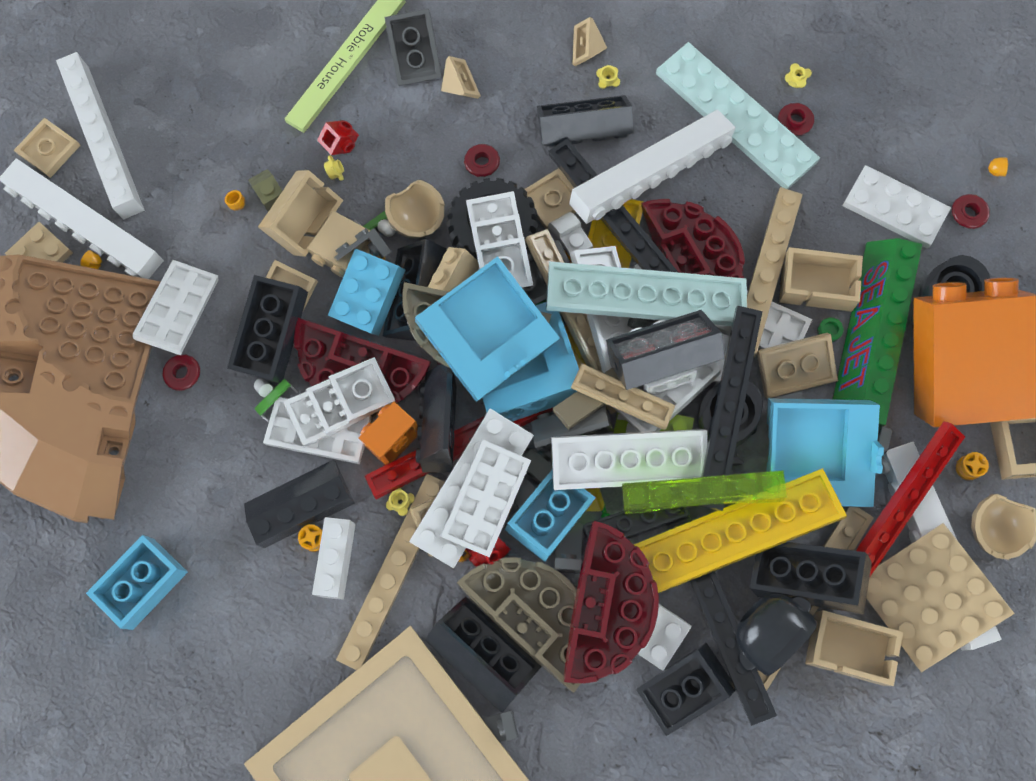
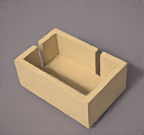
M309 170L296 171L258 228L292 255L306 257L309 252L307 248L314 237L304 236V234L316 236L332 211H337L343 199L329 187H323L324 183Z
M789 247L782 264L779 303L801 305L803 301H806V306L852 312L860 302L861 281L858 280L862 275L863 256Z
M824 610L815 612L814 618L817 620V627L810 636L805 664L825 670H834L836 673L882 686H894L898 662L894 660L884 661L885 656H899L903 632Z

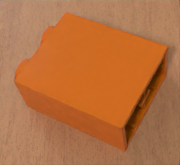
M991 278L984 280V291L966 293V283L947 282L934 284L933 296L914 298V415L933 427H940L943 421L952 423L955 426L1036 418V294L1019 290V279Z

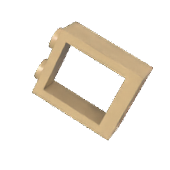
M1036 418L990 422L1002 480L1036 477V463H1016L1009 424L1036 422Z

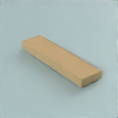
M581 364L571 386L572 389L663 430L667 428L676 406L636 387L626 390L620 380L584 364Z

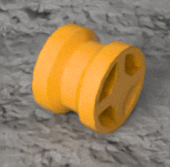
M971 452L961 457L956 462L955 467L957 474L962 479L974 480L986 474L989 463L981 453Z
M313 524L305 525L298 533L299 544L311 552L319 551L323 529Z

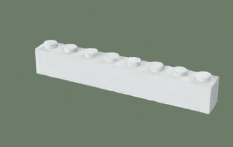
M77 52L56 60L112 208L123 220L145 211L89 67Z
M717 109L572 189L569 204L586 224L593 220H599L610 210L620 208L626 201L638 198L647 189L657 187L661 181L673 178L686 167H692L698 160L710 157L714 151L720 148H726L732 142V136L736 127Z
M17 158L0 176V181L5 185L3 189L14 198L19 195L21 197L20 201L30 209L38 208L37 213L48 221L51 218L56 221L54 224L64 232L72 231V236L82 244L85 242L91 244L89 248L98 255L106 254L108 256L107 260L117 268L120 265L125 267L124 272L129 276L149 279L164 261L154 250Z
M914 442L889 449L881 459L883 465L882 473L886 475L889 482L888 489L891 496L894 495L920 457ZM933 485L907 522L910 530L909 538L912 543L942 523L945 524L956 538ZM996 626L961 647V650H974L1002 639Z

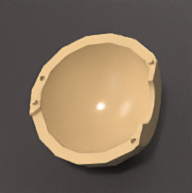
M417 180L402 192L393 193L386 197L385 214L390 226L398 234L408 238H424L440 227L444 218L445 204L441 194L432 185L422 180Z
M992 494L977 505L972 514L971 529L975 541L985 552L996 558L1009 560L1022 555L1034 546L1036 542V509L1006 499L1007 497L999 494Z

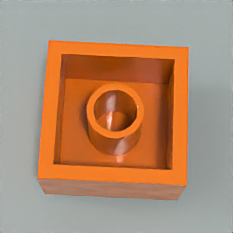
M394 401L391 405H385L379 411V417L373 423L370 422L365 425L360 432L361 435L358 437L365 447L384 465L395 461L418 437V424Z

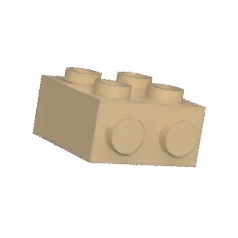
M332 211L307 248L312 256V261L322 267L324 264L329 266L333 273L343 277L354 249L337 262L334 259L338 255L335 250L346 242L349 246L357 241L355 235L365 228ZM365 240L356 249L369 253L370 250L367 245L370 243L368 240Z
M449 247L443 255L439 267L433 274L428 287L450 292L480 270L478 260L466 249Z

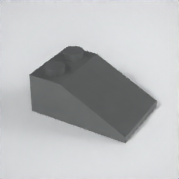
M429 9L384 17L398 86L442 78L433 22Z

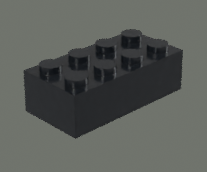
M254 275L227 369L280 383L285 376L294 344L297 320L302 316L308 291L297 285Z
M785 542L756 554L750 589L757 597L761 598L770 594H782L791 598L799 596L806 599L811 606L864 614L872 562L867 552Z

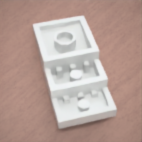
M514 191L466 200L479 269L498 256L522 288L533 286Z
M374 357L329 376L328 380L307 388L306 392L285 400L283 403L303 447H306L378 412L385 405H390L393 401L395 402V399Z

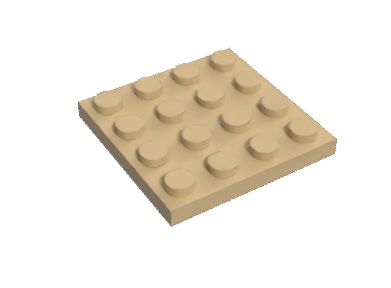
M944 523L877 566L869 578L867 600L888 628L903 632L901 646L920 672L925 671L1015 614Z

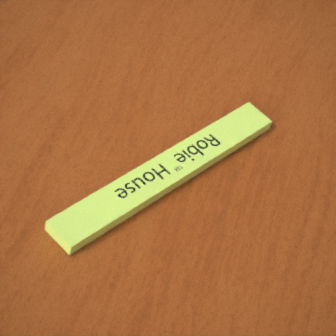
M405 0L376 1L284 118L286 123L303 133L306 132L386 29L384 17L396 15L406 3Z

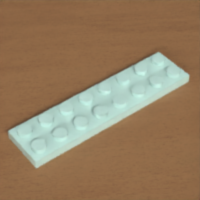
M689 42L657 68L656 75L703 117L718 109L736 127L732 136V143L782 188L789 189L818 163L820 157Z
M549 261L547 311L670 320L702 310L715 325L732 326L735 308L737 306L747 307L746 278Z

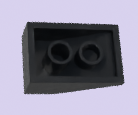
M707 643L693 650L636 689L666 736L730 698L736 691L731 678Z

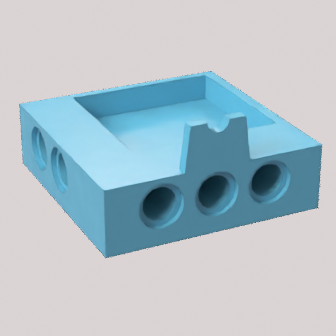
M498 256L415 317L416 324L476 402L560 339Z
M547 302L536 305L540 312L552 314L549 324L560 339L485 395L483 402L486 412L492 409L508 420L515 421L555 407L577 392L571 386L579 367L559 311H547Z
M768 398L769 450L767 470L764 473L763 492L823 468L842 506L873 507L875 474H882L883 469L881 459L884 454V447L878 442L880 405L871 400Z

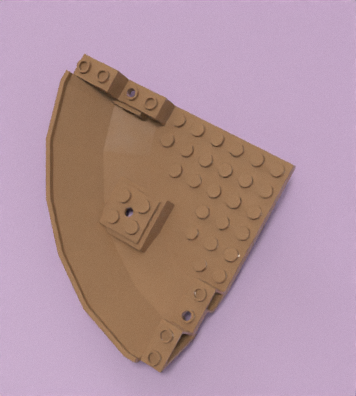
M20 254L0 256V483L14 495L76 522L88 523L89 516L114 520L125 482L124 464L136 424L135 406L152 345L134 340L133 332L155 294L160 281ZM11 376L19 377L16 381H9ZM113 450L119 452L117 455L109 454Z

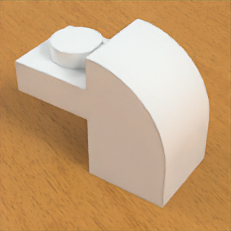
M568 212L548 224V231L554 241H560L569 256L574 250L593 248L592 243L581 228V222L572 212Z

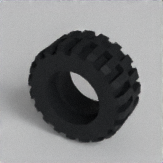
M483 178L481 183L477 181L470 183V188L464 187L459 191L460 197L455 196L451 202L452 207L448 209L447 226L452 247L466 249L478 260L466 200L514 191L524 240L527 236L538 233L537 210L534 207V201L531 197H527L525 189L522 187L517 189V183L512 181L505 183L503 178H496V181H490V178ZM525 241L527 254H529V253H531V252H530V250H529V248H528V245H527V243H526V241Z

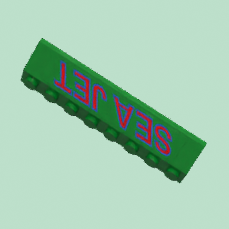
M900 238L871 241L865 245L862 259V275L858 280L861 281L860 302L850 314L837 374L838 381L835 383L832 397L833 400H871L879 404L878 431L887 422L922 244Z

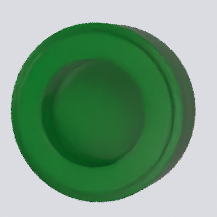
M832 317L822 320L817 328L818 335L824 333L831 334L832 343L836 342L844 331L842 323Z

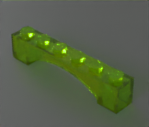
M784 470L622 484L625 514L712 504L783 502L787 498Z

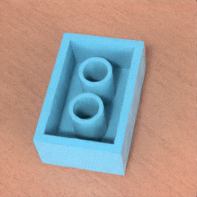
M355 248L328 316L379 336L406 270Z
M551 470L507 523L505 531L543 562H546L591 506L596 497L586 489L554 490L553 470Z
M142 535L86 594L120 629L133 630L188 571L155 539Z

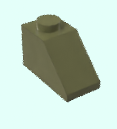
M266 169L248 181L266 210L269 211L282 193V189L271 172Z

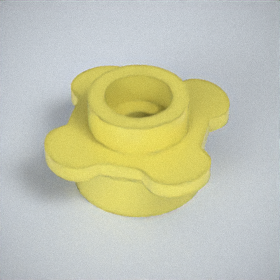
M794 63L790 66V72L785 75V80L794 88H803L806 86V80L811 76L812 72L810 69H804L799 64Z
M607 65L597 70L596 75L599 77L598 86L605 89L609 86L617 87L620 85L618 69L616 67Z
M329 155V161L324 163L327 175L332 180L339 178L340 181L344 180L342 175L344 167L341 161L334 160Z
M399 488L390 494L386 502V508L389 511H397L400 516H405L415 496L412 493L407 494Z

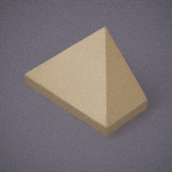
M591 17L574 26L572 65L577 66L607 48Z
M449 56L446 59L441 91L478 99L480 93L466 61Z

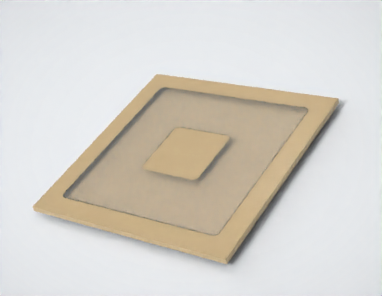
M412 626L404 630L244 763L255 781H529Z

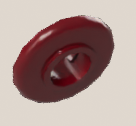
M790 103L784 106L778 115V121L795 136L808 133L815 122L811 109L800 103ZM798 115L802 118V121L796 122L792 120L791 116Z
M478 144L467 151L464 157V165L470 174L477 177H486L492 175L498 169L500 157L494 147L487 144ZM484 157L489 161L485 165H479L476 163V160Z
M966 194L954 201L952 215L959 225L975 229L987 223L990 217V209L983 198L973 194ZM965 208L972 209L975 212V216H969L965 212Z
M187 354L173 356L163 367L162 377L164 383L176 391L189 389L197 382L200 376V366L194 357ZM182 367H187L186 376L177 378V371Z

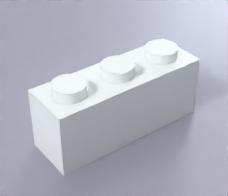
M325 517L312 595L344 600L356 525L351 520Z

